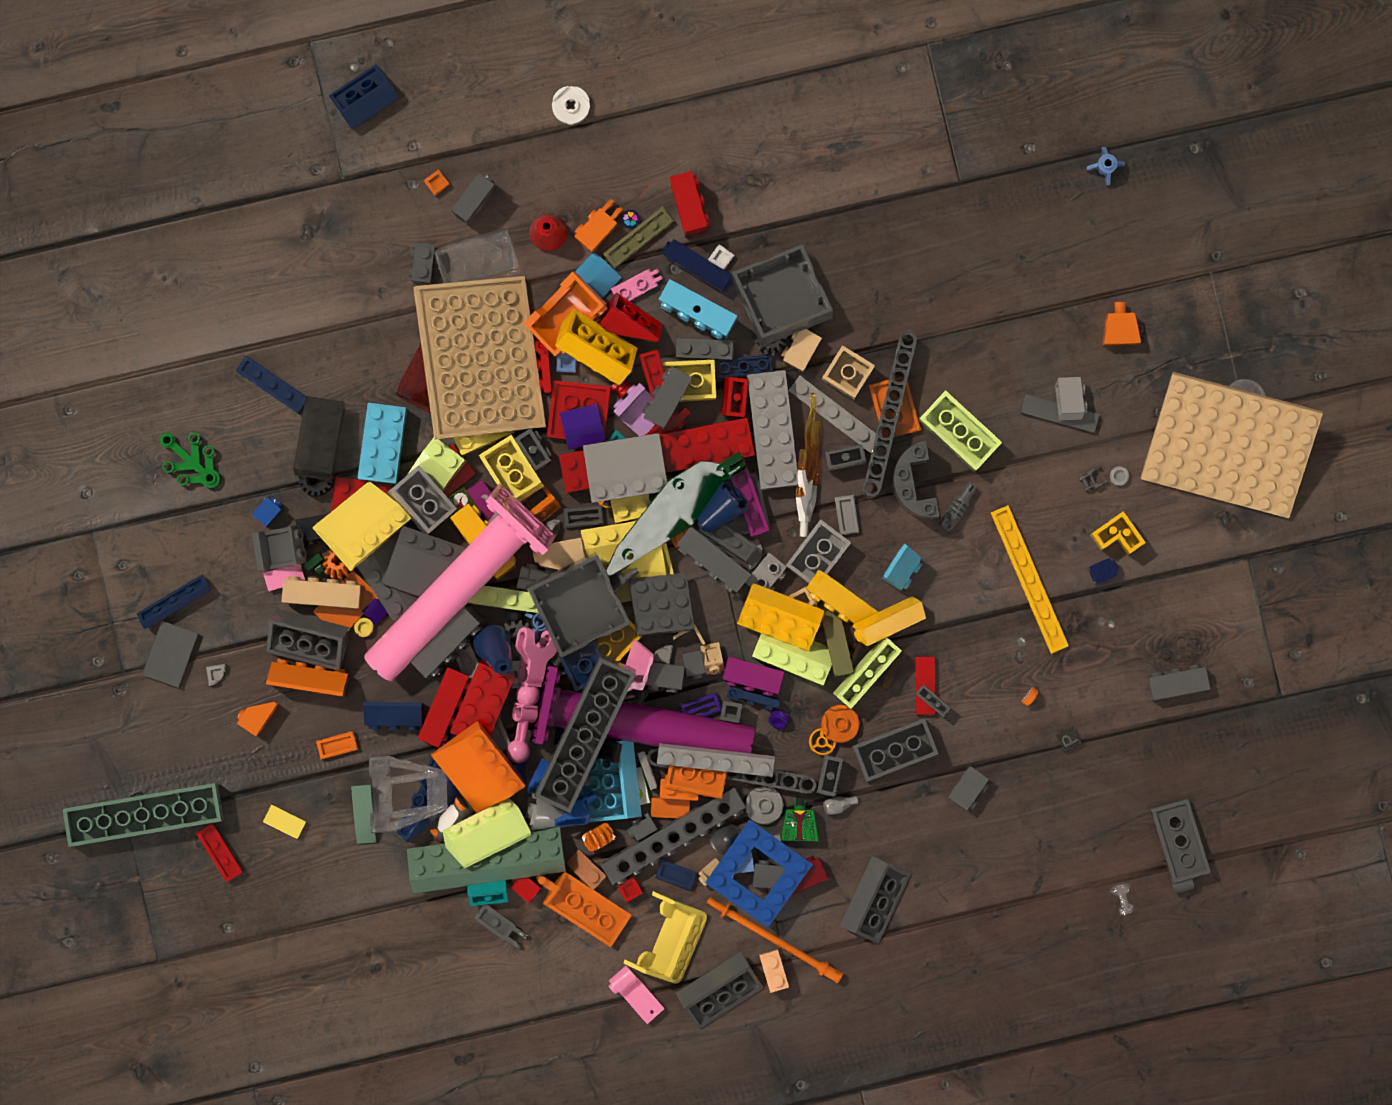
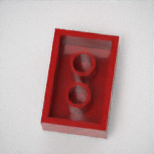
M692 171L670 176V185L684 236L687 237L706 232L710 222L707 212L702 210L705 206L702 193L698 194L697 189H700L697 175L693 176Z

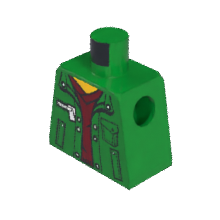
M794 798V809H786L781 840L818 841L814 810H806V798Z

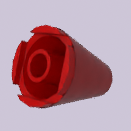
M542 214L531 223L529 230L530 239L540 250H557L565 243L567 238L566 224L555 214Z

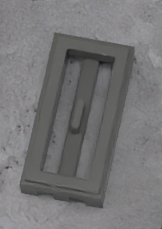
M602 505L564 509L565 528L604 524ZM598 509L599 512L568 516V512ZM599 517V521L569 524V520Z

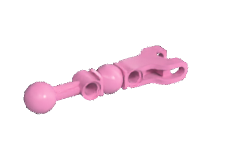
M527 627L519 629L515 644L516 650L521 657L518 683L521 685L516 691L518 702H514L515 706L512 710V717L514 721H518L515 740L511 741L506 749L509 760L514 763H523L530 756V746L526 742L529 723H534L537 719L538 706L535 704L540 698L538 687H542L541 684L544 680L548 660L557 652L547 630L542 632L539 642L535 644V633Z

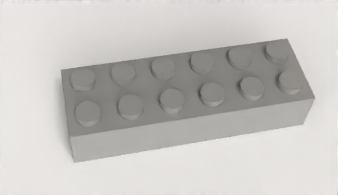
M786 371L747 375L761 490L799 486Z

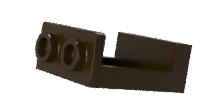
M855 639L851 648L854 652L852 657H850L853 670L876 643L866 646ZM899 654L873 683L874 685L885 690L889 689L903 654Z

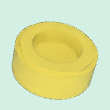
M361 618L355 623L354 630L357 635L368 637L373 633L374 625L371 620Z

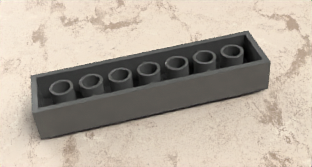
M600 653L535 791L536 798L569 813L571 812L636 675V669Z

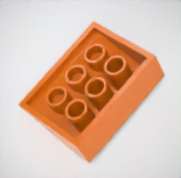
M476 721L431 754L476 813L511 797L525 787L523 777L479 721Z

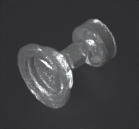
M1122 883L1109 888V892H1112L1114 896H1119L1121 907L1118 910L1120 915L1134 911L1133 904L1128 903L1126 896L1131 883Z

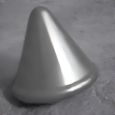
M731 823L714 827L710 834L712 848L716 852L725 855L741 831Z

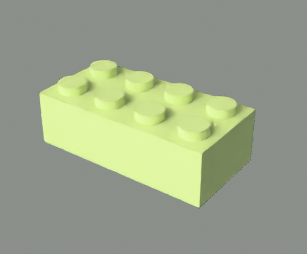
M946 390L918 420L974 472L1002 443Z

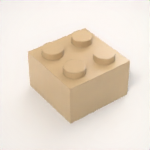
M842 345L823 375L822 381L854 400L875 365Z

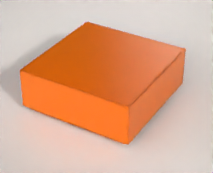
M439 169L424 180L435 197L450 186V183Z

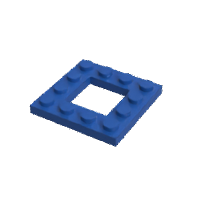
M749 819L705 883L766 927H769L813 864ZM753 847H756L785 868L764 900L732 878Z

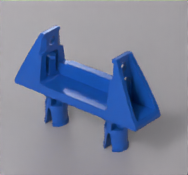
M544 758L539 763L528 785V794L535 788L537 789L548 766ZM589 789L578 797L571 812L566 811L561 817L555 819L554 825L558 827L588 824L590 813L585 809V806L597 800L596 794L591 795L592 790Z

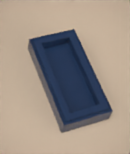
M661 859L655 878L691 891L698 872Z

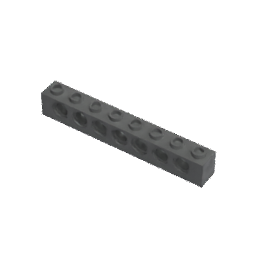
M731 786L723 791L722 799L712 797L688 813L602 861L600 865L611 884L616 883L620 885L627 880V876L632 873L634 876L644 870V866L648 864L652 866L658 863L660 857L665 854L667 856L672 855L677 851V847L682 844L684 847L694 841V837L698 835L702 837L708 834L711 827L715 825L719 827L725 824L727 818L732 815L733 817L739 816L746 807L734 786ZM722 803L729 805V809L725 813L719 811V805ZM711 813L712 820L710 822L702 821L703 814ZM689 822L696 825L695 830L692 832L685 830V826ZM672 832L679 834V839L675 842L668 839L669 834ZM653 843H662V849L654 851L652 849ZM644 852L646 854L643 861L636 860V853ZM622 861L629 863V868L625 871L618 868L619 863Z

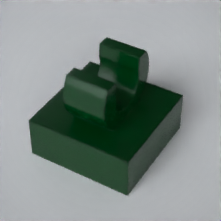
M319 552L303 564L308 571L314 568L318 574L325 570L319 563L323 560Z

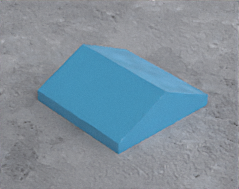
M595 252L576 270L601 298L622 278Z

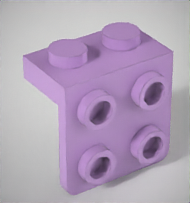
M639 383L637 386L634 384L627 391L629 395L624 400L621 398L613 407L616 408L614 410L615 415L638 436H644L655 426L653 423L645 420V414L642 413L647 402L651 404L653 400L651 395L645 390V387Z

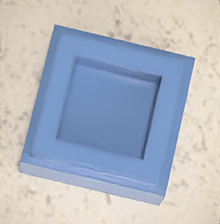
M559 353L557 355L556 372L576 373V359L567 353L564 355Z

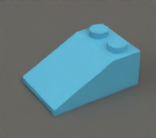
M904 544L881 579L899 591L903 588L907 589L912 581L910 579L913 572L917 573L922 566L920 562L922 558Z

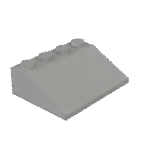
M659 433L583 446L592 503L660 492L667 483Z

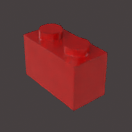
M724 378L721 416L745 417L748 379Z

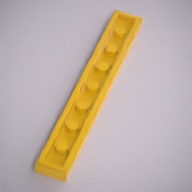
M1009 505L991 512V516L1050 653L1052 654L1068 647L1069 645Z

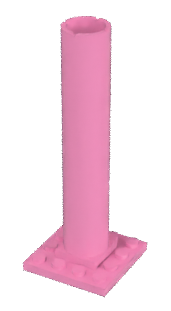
M500 483L486 500L488 503L487 507L493 513L497 512L498 515L364 655L373 670H377V673L390 682L393 681L422 648L475 596L524 543L526 544L528 541L534 552L537 554L540 552L543 555L556 536Z

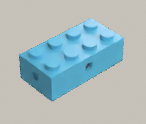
M669 279L659 297L661 309L668 313L674 311L679 319L688 322V320L694 322V326L702 331H705V329L711 331V336L718 340L722 338L726 340L737 321V315L671 279Z
M375 403L367 404L358 471L359 480L393 485L398 483L408 410L406 407Z

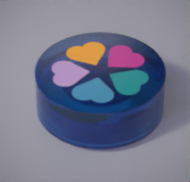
M626 210L621 216V223L626 229H634L640 223V216L635 210Z

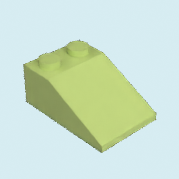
M433 438L409 473L419 465L443 492L467 460L442 440H434Z

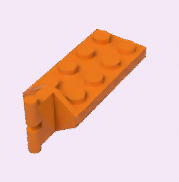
M562 872L555 882L544 875L536 876V880L549 889L543 902L544 905L609 947H612L632 916L629 912L567 872Z

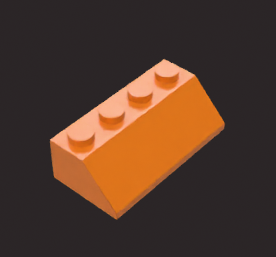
M277 659V663H271L266 681L267 685L346 697L350 674H346L345 669L334 670L333 672L327 671L325 667L315 665L314 669L308 668L307 663L296 662L295 666L289 665L288 660Z

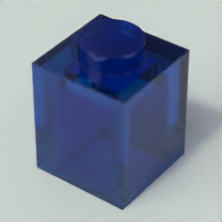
M1111 558L1087 567L1095 585L1117 576L1116 571H1119L1115 560L1111 561Z

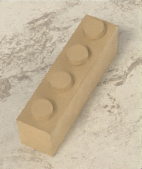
M289 576L288 579H283L282 602L360 609L362 586L357 585V581H346V584H338L339 580L327 579L326 583L319 582V578L308 577V581H301L300 577Z

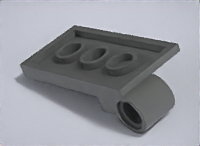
M1186 799L1151 809L1168 865L1167 868L1174 893L1177 894L1194 889L1192 878L1209 874L1211 871L1189 800ZM1178 818L1181 823L1180 827H1171L1170 819ZM1178 836L1184 837L1186 845L1178 846L1175 839Z

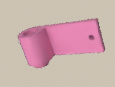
M627 965L609 980L611 983L609 988L615 994L619 992L647 1024L665 1009Z

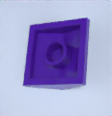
M597 404L560 412L568 450L606 441Z

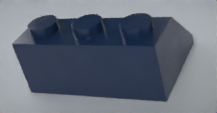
M377 64L329 95L351 129L359 126L363 121L376 115L378 111L399 98Z
M363 702L364 725H369V729H381V726H388V730H400V726H407V730H419V726L424 724V703Z

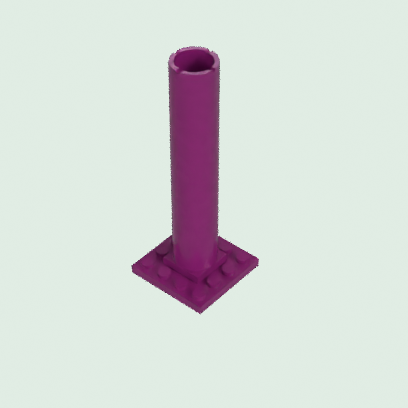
M546 666L537 709L538 716L531 740L533 743L543 745V741H547L549 730L546 729V725L565 729L582 694L581 692L554 687L555 684L559 683L560 672H557V667ZM623 701L606 737L659 747V743L751 753L755 728L748 725Z

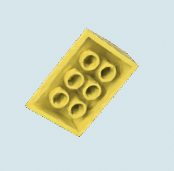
M369 481L313 526V529L346 567L352 571L397 534L402 526H406L411 517L396 501Z
M636 521L581 530L585 557L596 552L606 571L617 545ZM662 545L632 562L622 573L626 575L630 570L637 568L639 573L634 578L666 575Z

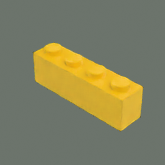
M820 570L817 571L806 587V590L811 593L809 595L817 602L822 600L825 603L824 607L831 612L835 610L840 613L838 617L846 623L851 621L854 629L855 623L878 613L877 610Z

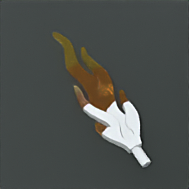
M810 393L811 406L805 426V449H800L798 460L799 487H796V503L799 521H801L800 537H807L808 522L811 520L817 497L818 474H815L819 453V421H814L816 414L814 393Z

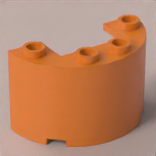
M576 271L571 272L560 284L559 290L523 323L554 356H557L559 353L562 355L566 353L557 348L555 344L561 323L573 309L596 323L600 321L601 315L608 310L607 303Z

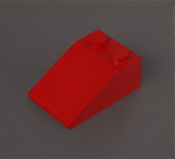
M616 292L607 303L608 310L601 316L599 324H601L602 328L616 335L658 342L663 324Z

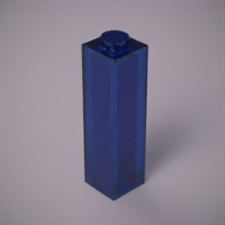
M675 239L672 242L668 241L663 249V252H665L664 258L723 293L732 278V274Z

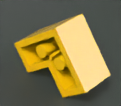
M1124 511L1090 534L1100 550L1117 540L1127 555L1146 543Z

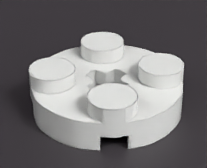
M573 86L559 89L555 93L552 102L555 117L560 122L568 125L582 122L590 110L589 98L585 91ZM567 101L576 102L574 110L566 108L568 106Z

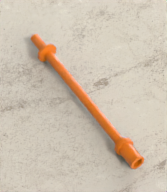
M711 897L707 900L706 904L722 913L720 915L721 918L725 915L813 966L817 969L820 976L824 975L837 984L840 981L843 972L830 966L829 962H819L731 910L729 908L730 903L724 906Z

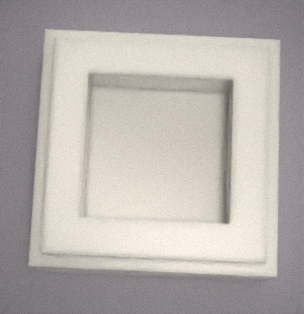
M718 245L708 261L724 271L735 255L721 245Z

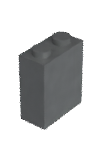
M478 173L451 209L453 215L469 226L496 191L494 180L487 174L482 176Z

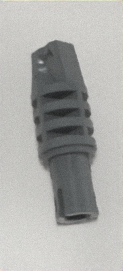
M967 481L960 495L955 496L946 509L939 524L941 528L950 532L960 521L969 507V500L977 490V486H973L971 482Z

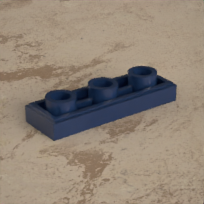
M771 354L737 357L733 360H714L716 379L746 377L750 374L773 372ZM743 363L747 365L745 370L740 368V365Z

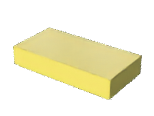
M271 805L263 821L296 839L299 838L306 824V821L274 805Z

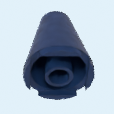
M724 480L698 516L697 525L702 531L712 532L746 513L751 508L746 506L748 500L735 486L731 488L728 485L729 481Z
M491 625L484 627L483 631L479 634L477 633L474 637V650L497 674H505L512 668L511 636L502 626Z

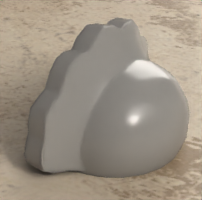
M548 521L545 526L557 536L560 529V521Z

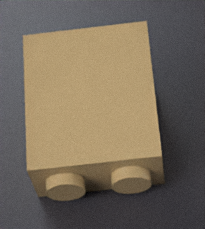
M582 538L554 542L543 555L540 552L537 554L533 551L534 561L539 563L540 567L558 571L585 557Z

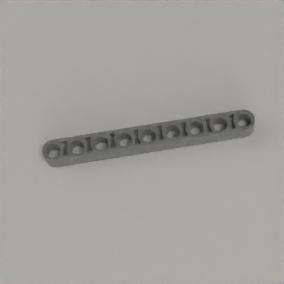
M911 331L903 332L898 341L863 485V494L867 498L877 497L882 487L917 342L916 335ZM904 337H910L913 343L911 345H905L902 339ZM904 355L908 358V362L901 364L898 361V357ZM897 373L901 374L904 380L896 382L893 376ZM891 392L898 393L899 399L897 401L889 398ZM891 410L894 412L895 417L887 419L884 415L885 412ZM882 429L890 431L888 438L881 436L880 431ZM878 447H882L885 449L886 455L878 456L875 451ZM873 466H879L881 468V474H873L871 472V468ZM869 484L875 485L877 492L869 493L867 486Z
M658 749L649 751L647 759L651 765L669 768V765L657 764L651 760V754L655 751L658 752ZM773 770L775 775L773 783H766L764 776L756 775L753 780H748L743 773H737L733 777L726 774V779L801 793H812L816 788V781L810 776ZM786 776H792L794 779V784L791 787H786L783 784V779ZM809 779L812 781L813 787L811 790L803 789L802 783L804 780Z

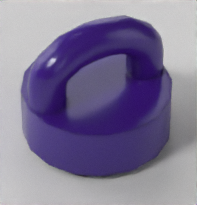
M774 710L769 717V723L776 729H784L790 717L782 710Z

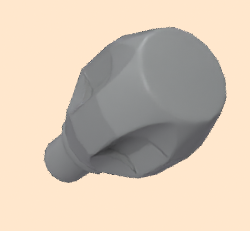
M840 796L829 798L823 802L824 811L827 815L841 813L849 808L850 805L858 804V799L856 796L850 798Z

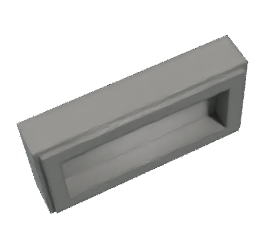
M854 495L835 497L840 534L859 533Z
M646 752L638 753L650 790L657 788Z

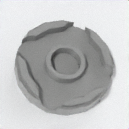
M767 786L757 787L752 790L747 796L745 803L748 816L756 823L764 825L776 821L782 814L784 806L778 791Z

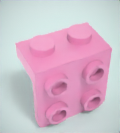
M633 641L626 662L627 666L636 669V675L628 691L632 689L643 690L648 679L650 667L653 664V653L639 641Z

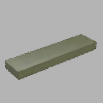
M662 206L604 252L603 255L613 268L616 269L673 224L674 220Z
M820 603L819 608L825 610L822 623L834 676L852 674L853 667L842 619L838 617L840 613L835 610L831 612L824 607L825 603Z

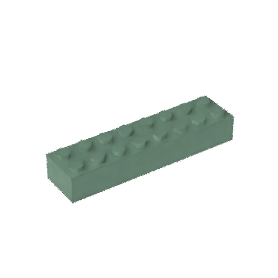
M218 783L62 809L68 847L224 821Z
M560 827L531 831V836L467 868H464L448 851L445 844L407 849L409 881L413 894L566 872Z

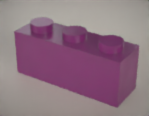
M728 657L722 680H726L725 684L734 687L737 684L745 685V690L755 692V689L763 690L762 694L773 697L774 693H779L784 672Z

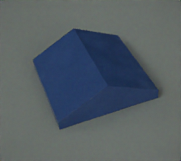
M594 640L562 658L559 657L576 692L585 687L599 658L600 652Z

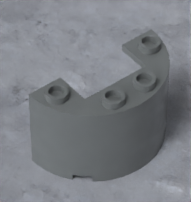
M922 441L908 448L899 458L892 474V489L899 505L909 514L920 519L935 520L940 517L936 498L917 501L911 470L912 465L927 463V460H929L926 441Z

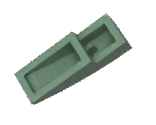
M372 785L351 786L357 844L377 842Z

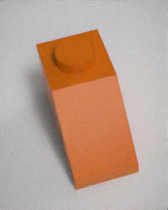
M271 702L247 707L246 710L242 709L237 716L239 720L237 724L253 735L259 736L279 704Z

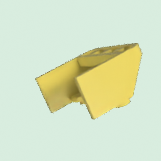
M653 892V896L663 900L660 904V913L666 917L653 951L643 952L638 957L637 964L624 960V964L645 974L676 984L682 980L705 926L707 915L705 912Z

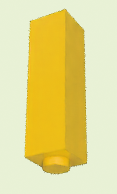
M911 596L855 623V638L858 642L869 646L926 619L922 601Z

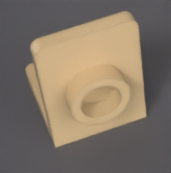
M694 625V630L702 645H706L696 625ZM690 631L678 632L672 638L675 640Z

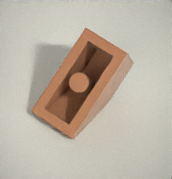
M579 849L566 862L593 890L607 876Z

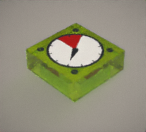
M465 487L448 496L449 500L457 508L456 512L468 503L470 506L474 504Z

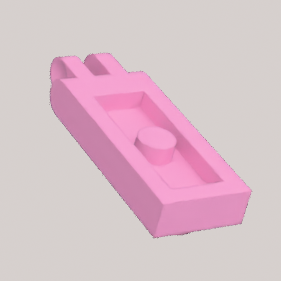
M647 269L611 288L613 294L617 292L631 301L658 287L657 282L664 278L662 275L654 278V275L660 272L659 269L652 272L650 269Z

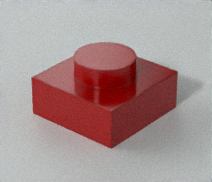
M634 876L617 885L626 903L643 893Z

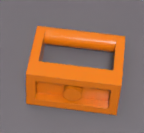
M545 485L541 489H543L548 497L530 510L542 523L561 508V505ZM533 493V494L530 495L529 497L525 498V499L522 500L520 503L523 504V503L526 502L529 498H531L535 493Z

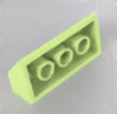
M762 633L752 655L753 658L822 686L832 665L828 646L813 641L810 650L806 651Z
M507 798L443 830V836L448 851L464 868H467L531 836V831L518 806L510 798Z

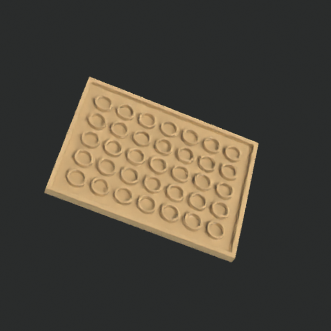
M525 276L413 287L434 440L546 427L533 333L523 324L530 317Z
M1172 372L1142 470L1141 479L1289 518L1323 411Z

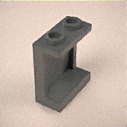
M291 525L285 528L252 533L257 571H267L306 563V550L304 549L301 525Z

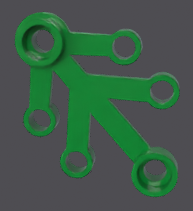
M164 433L161 435L160 444L165 448H171L185 461L184 463L166 461L162 466L163 470L166 473L196 470L200 474L196 476L178 475L177 483L179 485L185 486L189 483H202L207 488H213L218 485L220 476L214 470L213 455L215 450L212 446L206 445L202 450L206 456L205 469L200 465V436L197 433H191L188 436V440L191 443V456L176 443V438L173 434ZM193 435L198 437L196 442L191 441ZM170 437V443L165 444L164 438ZM207 448L212 449V453L210 455H207L205 453V450ZM167 464L172 465V469L169 471L165 469ZM208 475L213 476V480L211 482L207 481ZM182 476L186 477L185 483H180Z

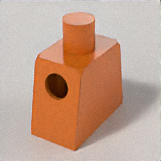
M1115 302V313L1106 315L1102 346L1139 345L1141 339L1135 313H1126V302Z

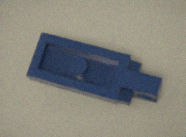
M733 686L729 687L727 698L736 701L743 698L745 703L756 705V702L764 704L763 708L769 710L779 708L781 702L778 698Z

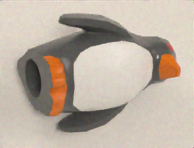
M456 797L441 813L437 828L430 830L433 838L437 842H445L443 830L469 818L475 810L467 801Z

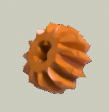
M329 550L330 555L324 556L326 562L322 563L323 567L326 568L325 573L334 580L337 577L339 580H342L343 575L349 577L348 572L350 570L343 562L340 563L341 560L332 550Z
M602 823L584 833L582 840L585 847L593 852L613 841L615 835L608 823Z

